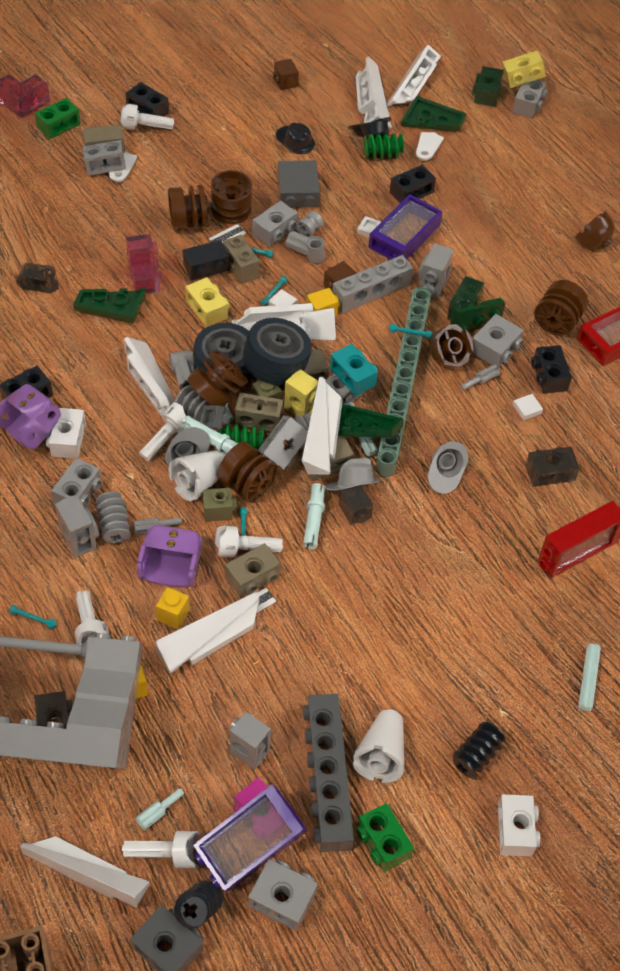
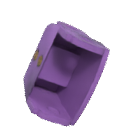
M25 384L0 403V427L7 429L17 442L28 449H35L49 435L61 417L60 409L48 397L29 384ZM8 413L7 418L2 420V416Z
M153 525L148 529L141 546L137 561V577L163 586L194 587L203 537H199V534L192 530Z

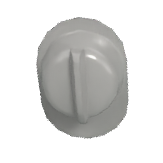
M196 427L181 430L172 439L166 451L165 459L167 465L169 466L170 462L178 457L207 452L210 446V437L204 430Z
M456 441L446 442L433 453L432 463L428 471V483L437 493H450L459 484L469 459L468 451L463 444Z
M354 458L342 465L338 480L328 484L326 489L342 490L362 484L378 483L380 480L373 476L370 459Z

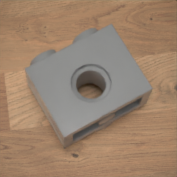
M436 243L431 251L426 253L420 267L418 279L421 280L420 287L429 289L431 298L438 300L449 279L454 249Z
M495 314L473 337L472 354L491 365H497L499 368L503 362L507 363L514 350H519L522 346L524 330Z
M78 495L64 498L60 502L55 503L60 531L74 557H79L97 549L95 538L99 537V531L90 510L83 506Z
M268 859L248 897V907L266 915L274 922L281 923L298 931L317 893L318 883L309 874L303 872L299 874L291 870L290 866L283 861L276 860L275 862ZM278 893H284L289 899L285 902H280L275 899V896Z

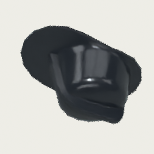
M384 117L372 122L352 125L348 129L359 130L363 139L364 135L368 139L369 134H372L374 139L377 134H380L383 139L384 134L389 136L388 122L392 118Z
M293 122L289 126L279 128L275 133L277 140L294 153L306 154L314 149V139L311 136L310 129L305 124Z

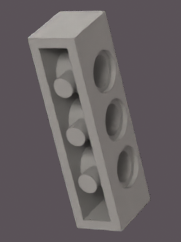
M401 255L334 282L332 293L337 295L340 306L338 309L341 313H345L410 286L413 267Z

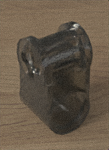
M24 263L16 279L17 285L24 290L52 293L59 287L58 281L55 279L56 270L50 265Z

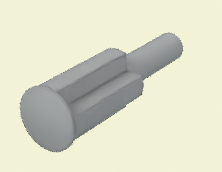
M493 364L476 373L475 378L461 384V389L465 390L477 383L482 384L499 376L500 370L498 366Z
M158 517L136 520L134 521V531L136 534L147 533L148 529L153 525L182 524V518L158 520Z

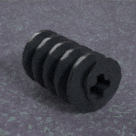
M481 722L478 728L472 732V735L467 737L465 743H462L459 749L453 753V763L461 773L474 780L477 778L476 772H482L484 769L483 765L490 763L489 758L496 756L495 751H501L502 745L500 742H504L506 738L495 725L489 722Z
M200 881L190 887L175 902L174 913L177 921L188 929L197 928L205 923L222 906L223 895L220 888L216 887L211 881Z

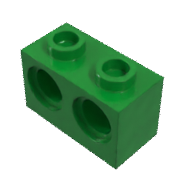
M67 98L35 112L36 126L49 140L81 124L79 109Z
M387 803L359 816L356 828L358 837L363 843H367L371 850L369 854L373 863L376 866L380 865L383 872L412 858L414 847ZM379 824L383 829L375 831L370 825ZM391 846L396 850V853L388 854L383 848Z

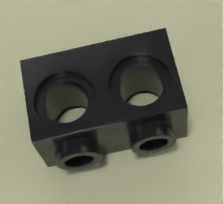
M142 82L125 93L126 105H138L137 110L139 113L163 117L169 113L168 97Z
M422 164L392 177L389 193L399 203L409 194L421 199L434 193L436 178Z
M561 345L536 347L535 354L531 357V366L536 370V381L541 386L543 394L568 391L572 377Z
M38 365L0 384V393L3 400L25 384L31 385L48 398L53 396L51 381Z

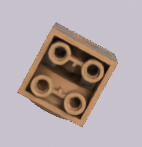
M43 925L0 937V971H55L50 944Z

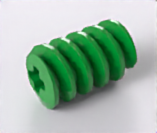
M369 134L368 139L364 135L366 159L369 158L370 153H372L374 159H376L377 153H380L381 158H384L385 153H387L388 158H391L392 153H395L396 158L399 157L400 153L403 154V134H399L398 138L395 134H392L390 139L388 134H384L383 139L380 134H377L375 139L372 134Z
M226 424L224 429H218V433L230 436V439L236 443L247 442L258 450L264 443L265 428L262 427L260 432L257 433L255 426L248 432L247 425H244L242 431H239L238 424H235L233 430H230L229 424Z

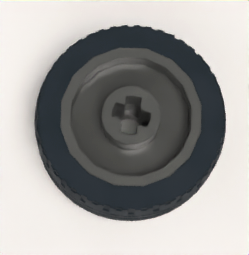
M273 317L259 320L252 326L247 335L243 349L244 365L253 376L263 382L285 385V381L300 369L305 371L311 355L312 344L310 337H308L304 329L286 319Z
M228 322L204 328L197 335L194 342V368L196 369L199 366L207 370L203 361L205 358H210L209 355L213 350H217L234 361L246 376L247 382H249L253 375L247 370L243 362V349L249 330L243 326Z

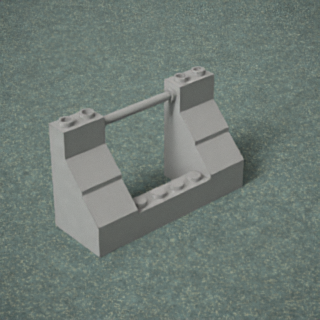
M96 633V637H88V642H84L83 645L0 636L1 647L82 655V658H85L84 669L67 722V728L63 729L64 723L48 722L47 727L37 726V720L21 719L20 724L10 723L9 717L0 716V756L127 769L143 644L136 642L137 637L121 636V640L111 639L110 634Z

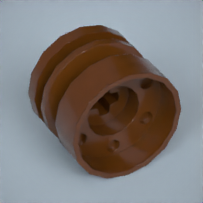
M226 170L218 173L211 181V212L218 221L226 224H236L246 220L251 213L252 182L245 173L237 170Z
M197 185V194H194L193 186H189L188 195H184L182 187L168 188L169 211L173 230L186 229L187 219H191L194 228L198 225L197 218L200 219L201 227L207 226L209 207L203 185Z
M569 280L554 281L535 307V320L542 329L550 334L557 336L568 335L574 330L575 325L586 311L589 303L588 296L574 282Z
M213 350L209 355L210 358H205L203 361L207 370L198 366L189 375L188 381L193 389L209 404L224 407L232 399L228 389L238 393L240 391L239 386H244L248 380L234 361L221 352Z
M240 442L223 458L217 471V479L228 488L235 489L239 496H242L244 500L251 503L258 500L269 489L276 477L278 465L273 460H269L266 455H260V452L249 443Z

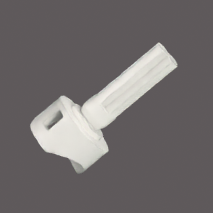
M127 104L122 107L120 122L126 130L134 131L137 123L173 130L174 118L139 113L137 110L138 105Z
M173 403L163 413L162 419L166 424L139 452V455L147 462L175 432L178 434L183 430L181 424L187 423L183 421L186 417L183 406Z
M224 525L216 530L215 545L218 547V555L221 557L235 558L238 549L253 550L264 543L272 552H281L283 549L282 538L239 536L237 526Z
M89 591L77 592L76 600L82 623L76 628L74 633L77 644L83 645L84 642H88V637H96V633L109 634V631L103 621L96 620Z
M176 831L173 842L124 841V845H122L123 857H172L175 868H198L199 866L194 861L193 845L200 837L199 831Z

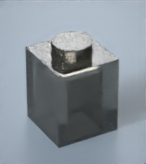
M362 485L340 491L339 506L350 525L364 523L372 517L373 504Z

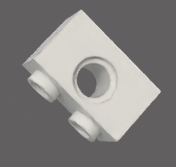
M59 408L61 417L53 427L51 434L47 436L46 446L50 447L51 457L79 458L86 426L84 410Z
M501 795L498 802L500 855L532 857L536 847L540 846V832L535 830V822L538 821L539 811L538 806L534 805L533 796ZM514 822L522 823L525 829L517 828Z

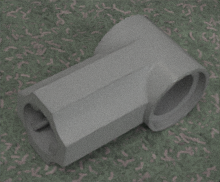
M294 231L288 234L286 247L307 255V259L311 263H320L325 259V243L323 238L318 236L309 238Z
M185 350L169 353L171 369L176 374L179 389L182 390L185 386H191L188 377L194 371L192 351Z

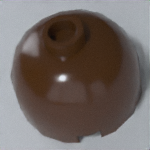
M604 211L603 214L600 213L585 226L584 232H579L575 239L584 248L589 250H596L600 247L605 249L613 242L610 238L615 232L614 221Z
M455 324L444 326L434 333L429 346L430 354L440 366L446 368L460 367L469 361L470 353L473 352V341L466 329L463 330L458 327L459 325Z

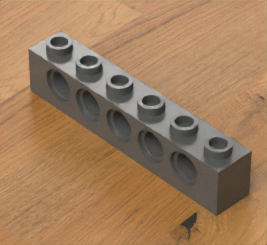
M339 694L308 695L307 705H303L304 721L308 720L309 728H305V742L311 746V752H307L308 768H313V776L309 777L310 793L315 792V801H311L312 818L317 817L318 826L314 827V843H319L320 852L350 851L353 848L354 837ZM325 721L328 725L320 726L317 722ZM322 744H326L330 747V749L323 750L319 748V746ZM324 768H329L333 771V773L324 774L323 772H321V770ZM332 793L336 797L333 799H327L323 796V794ZM332 817L335 818L338 821V823L331 825L328 824L325 820L327 818Z

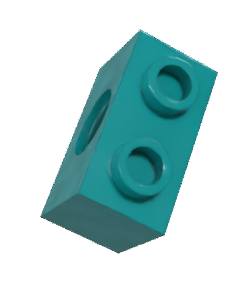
M353 344L331 354L330 370L355 397L376 386L378 377L376 366L371 364L365 358L363 352L358 350Z

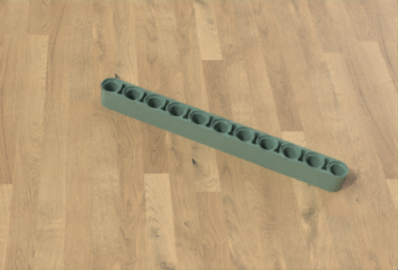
M417 287L413 290L405 328L424 331L431 298L429 289ZM405 332L403 334L386 413L387 415L403 418V427L393 438L381 437L376 472L382 477H391L396 472L423 339L422 335Z

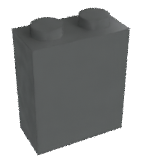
M278 161L279 200L290 208L319 207L320 189L317 161Z

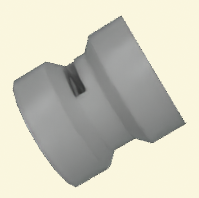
M310 211L305 215V218L296 223V229L298 233L310 238L315 231H318L323 226L324 222L317 212Z

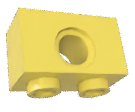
M538 50L502 61L505 78L510 88L546 77L543 60Z
M208 278L185 286L186 301L206 327L228 318L229 302L225 297L221 296L217 286L212 284Z
M301 369L295 372L285 381L284 409L295 417L296 415L303 417L305 413L312 414L318 381Z

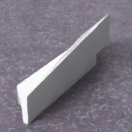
M427 45L415 58L389 99L387 106L410 104L436 67V62L440 59L441 55Z
M369 56L365 59L366 67L363 72L358 71L356 74L358 111L365 114L364 123L389 117L378 65ZM388 122V129H391V122Z
M312 303L249 307L244 311L242 318L232 320L233 324L243 326L250 331L252 326L259 320L273 317L285 318L296 312L304 311L310 339H336L334 308L313 311Z
M126 337L124 338V347L127 354L128 371L162 417L163 413L175 403V399L148 344Z
M319 377L302 457L307 474H330V459H335L343 401L341 396L326 383L323 377Z
M255 592L157 640L155 643L157 656L169 673L174 672L187 660L191 665H194L254 629L257 608L259 607V594Z
M56 836L32 844L23 843L20 846L24 855L111 899L115 897L135 908L139 905L150 885L149 881L128 875L126 871Z

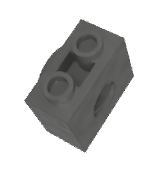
M163 905L130 938L131 947L156 971H186L204 950L203 936L195 928L188 929L183 927L177 921L174 909L170 908L167 910ZM162 942H169L173 945L169 951L162 952L158 950V946Z

